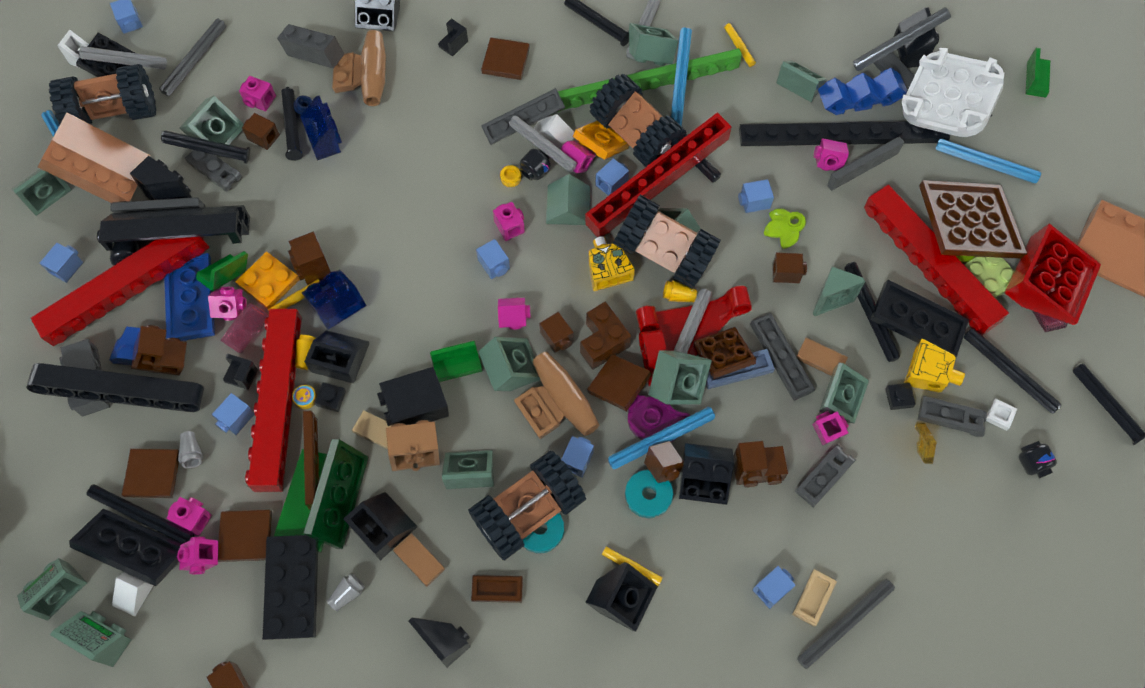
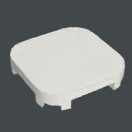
M939 48L937 52L930 53L927 56L923 55L919 60L920 66L906 95H903L902 111L904 118L915 126L959 137H969L981 132L987 125L1003 89L1005 72L997 64V60L990 57L988 62L953 55L948 53V48Z

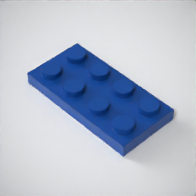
M204 253L191 259L183 267L166 274L164 277L166 339L177 338L180 341L215 336L214 318L210 317L208 296L213 291L196 279L197 272L211 265L209 253Z

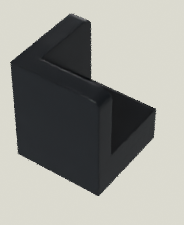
M451 18L446 23L448 34L438 43V46L451 56H454L468 42L467 28Z
M227 354L225 358L230 366L223 381L249 390L258 372L257 367L250 360Z

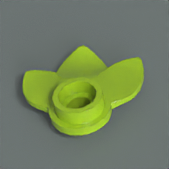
M775 209L769 212L772 221L766 225L764 236L780 237L782 249L793 246L799 240V232L806 225L804 215L800 212L790 213L785 209ZM797 219L798 223L792 224L791 220Z

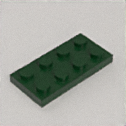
M340 439L331 440L304 531L305 535L335 549H343L349 529L348 524L343 518L355 507L369 456Z

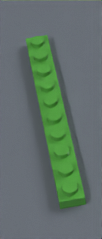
M740 49L689 60L687 80H694L698 77L739 68L742 56ZM677 63L627 76L642 91L656 89L669 84L673 85ZM609 79L558 91L565 106L562 110L593 103L592 100L597 96V91H601L602 86L605 83H609Z

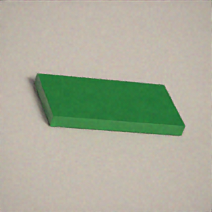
M304 449L301 450L274 536L305 535L304 531L310 509L305 505ZM320 452L319 480L327 457V454ZM318 541V552L321 553L324 543Z

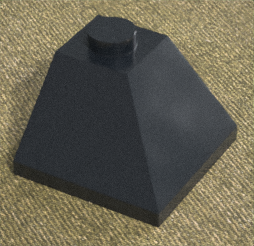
M624 562L596 580L585 603L603 616L636 632L658 586L629 563Z
M413 617L408 621L447 668L470 648L467 642L470 637L461 626L456 629L452 623Z

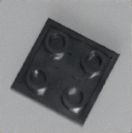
M99 32L88 45V47L135 53ZM80 57L76 62L77 67L96 77L116 74L117 68L130 66L81 59Z

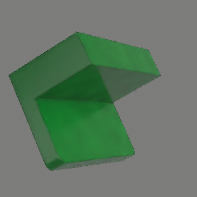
M1036 47L1027 61L1025 94L1046 98L1050 87L1051 60L1040 59L1041 48Z
M243 251L236 256L229 254L197 272L196 279L211 291H214L246 272L248 253Z
M475 341L430 352L439 382L482 372Z

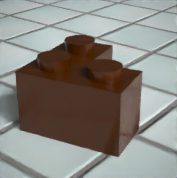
M314 231L289 241L291 250H288V253L300 281L305 279L307 285L317 279L322 282L333 277Z
M606 301L586 313V325L593 334L580 342V353L591 369L594 370L607 362L612 354L618 355L628 349L631 344V335Z
M141 326L134 345L131 369L180 376L184 368L187 342H181L177 338L165 339L166 330L160 329L158 326Z
M763 441L738 444L733 455L737 485L755 487L758 483L767 482L768 485H777L784 481L788 475L783 446L764 448Z

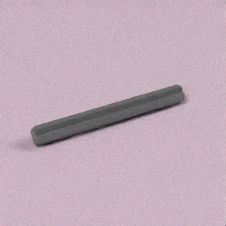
M946 7L942 8L853 61L855 69L857 71L864 69L950 19L951 14Z
M215 19L159 88L163 95L170 96L221 34L226 27L223 20Z
M884 579L797 658L801 666L805 669L809 668L894 591L895 586L891 581Z

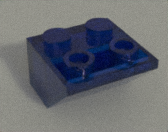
M320 95L316 96L301 114L300 118L318 161L341 153L338 144H341L342 141L327 102L322 103Z
M340 269L329 273L326 278L318 283L309 285L302 292L304 298L328 330L367 306L356 286Z

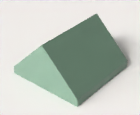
M783 61L776 83L812 102L819 93L818 89L828 79L794 61Z
M570 174L549 184L546 224L586 225L585 213L590 210V186Z
M832 267L819 294L813 315L818 316L854 302L865 283L864 278Z
M838 363L833 370L819 412L829 411L830 414L838 411L839 415L843 416L847 422L855 424L869 380L844 363Z
M493 450L445 453L442 480L445 488L494 487Z

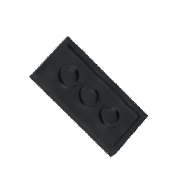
M890 280L883 284L870 319L916 343L924 339L953 354L955 357L958 355L969 319Z
M102 509L69 540L70 548L154 586H157L179 562L177 555L180 545H182L178 541L106 509Z
M307 535L267 537L262 640L316 638L318 540Z

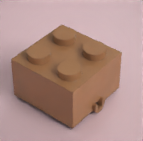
M421 420L411 425L397 423L386 428L388 456L392 471L406 469L418 471L421 467L440 465L435 422Z

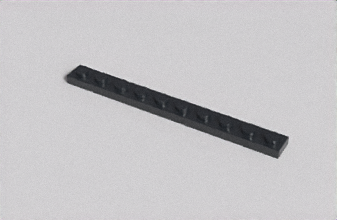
M908 121L740 124L739 127L740 146L820 145L822 138L847 143V145L886 144L897 137H901L904 144L937 143L941 138L948 141L950 139L949 134L910 124Z

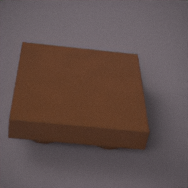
M490 37L481 68L482 74L521 80L530 44Z
M735 327L694 341V348L699 356L712 360L709 372L713 379L756 364L755 356Z
M612 354L587 388L589 394L627 412L652 375L649 370Z
M130 449L122 496L130 498H173L179 466V450Z
M222 511L218 538V562L266 560L267 537L271 536L272 511Z

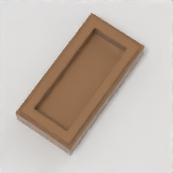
M805 338L796 356L799 361L832 376L833 370L838 363L845 364L848 357L808 338Z
M412 533L393 550L426 587L445 570Z

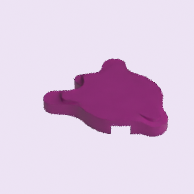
M638 395L628 409L627 420L633 434L643 440L691 415L676 411L670 404H665L654 397Z

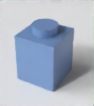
M118 0L110 3L115 19L124 34L143 27L131 0Z
M613 158L596 173L595 185L609 196L628 181L629 170L623 163H619Z
M767 179L743 184L741 193L738 194L740 205L744 206L745 213L770 209L774 196Z
M495 239L476 249L477 259L491 279L504 275L510 269L509 258Z
M56 243L41 260L40 264L49 274L67 283L83 264V261L77 256L79 252L69 245L64 247Z
M231 393L212 415L217 420L215 425L225 433L230 430L233 434L237 435L254 416V412L246 403Z
M571 437L561 460L565 462L567 468L572 471V474L583 477L594 453V445L586 438Z
M777 566L753 588V591L770 609L796 585L793 583L792 575L786 569H781Z

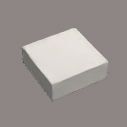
M995 398L987 413L986 421L1007 431L1012 424L1017 408Z

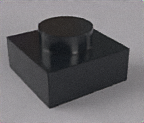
M323 382L315 400V405L338 412L346 393L345 388Z
M910 383L887 385L885 388L890 410L913 408L916 405Z

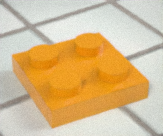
M598 121L575 129L573 137L581 145L588 147L604 160L627 150L629 144L613 129H606Z
M266 251L235 283L266 309H269L300 279L296 273Z

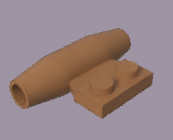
M377 30L368 31L361 55L354 54L353 52L346 53L333 69L332 89L335 93L353 91L361 85L364 103L368 106L380 104L385 85L386 52L381 32Z
M543 352L536 356L532 363L543 386L532 387L514 399V402L539 439H542L558 428L564 417L584 436H588L597 430L599 423L593 410L569 373L548 352Z

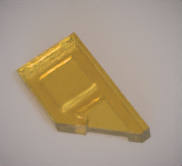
M916 422L915 430L920 435L919 442H917V452L925 464H933L937 442L925 423Z

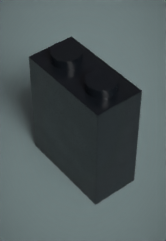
M434 367L379 383L381 392L377 393L380 405L386 406L387 412L384 413L387 426L397 423L411 425L421 420L433 422L449 416L448 405Z

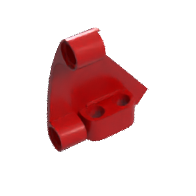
M735 286L729 289L722 297L709 301L687 354L697 356L698 353L694 348V341L718 333L731 318L746 314L752 310L746 286ZM643 306L636 310L640 329L639 345L644 368L649 370L652 375L648 380V386H651L659 350L674 351L692 306L656 312L654 306Z

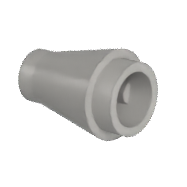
M186 431L180 434L178 461L184 468H195L202 463L203 454L195 438V433Z
M350 573L347 577H343L332 596L327 600V603L335 611H338L361 595V591L365 586L354 574Z

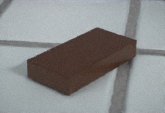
M473 575L471 601L522 603L523 576Z

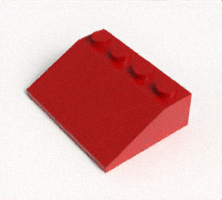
M1049 223L1030 237L1025 248L1027 254L1019 260L1004 293L1021 307L1076 325L1101 264Z

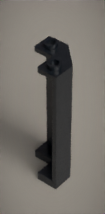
M244 205L112 213L101 221L100 230L97 231V240L106 251L112 250L113 242L228 235L231 242L236 244L242 243V235H249L250 215Z

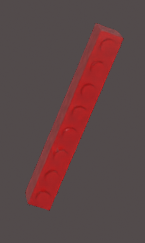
M718 112L585 213L586 226L596 237H604L626 219L640 194L652 200L728 141L732 126Z
M889 184L868 197L864 206L867 215L870 218H874L880 225L881 230L894 240L896 247L903 250L909 257L910 262L917 266L923 272L924 277L938 288L940 295L949 300L955 311L969 319L971 328H974L983 336L1002 323L1009 312L955 255H941L935 233Z
M203 236L156 239L30 319L41 339L54 347L64 342L66 338L77 331L83 330L96 319L102 318L115 307L123 305L128 299L143 292L153 283L162 280L166 274L183 267L191 259L202 255L210 247Z
M269 309V316L265 318V329L267 332L266 338L262 340L264 356L259 363L261 380L257 382L259 397L258 402L254 404L256 421L251 427L253 445L248 451L250 469L245 474L246 484L254 492H283L293 405L292 393L296 377V340L299 339L302 317L297 309Z

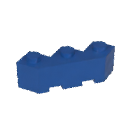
M893 68L882 71L874 79L865 73L856 75L846 84L833 78L820 87L818 91L825 109L835 115L844 114L845 110L853 108L856 112L872 109L873 105L882 103V106L892 105L903 98V95H906L907 88L901 74Z

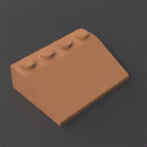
M66 113L38 168L110 203L130 202L138 186L130 172L146 157L151 155Z
M1101 200L1090 213L1076 245L1101 264L1097 276L1145 297V219Z

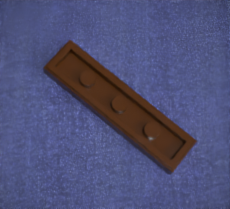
M303 411L305 505L311 510L319 484L318 419L312 411Z

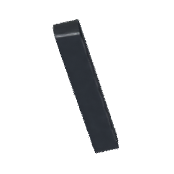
M36 363L32 366L26 386L30 392L42 395L185 412H198L200 410L204 387L195 382Z

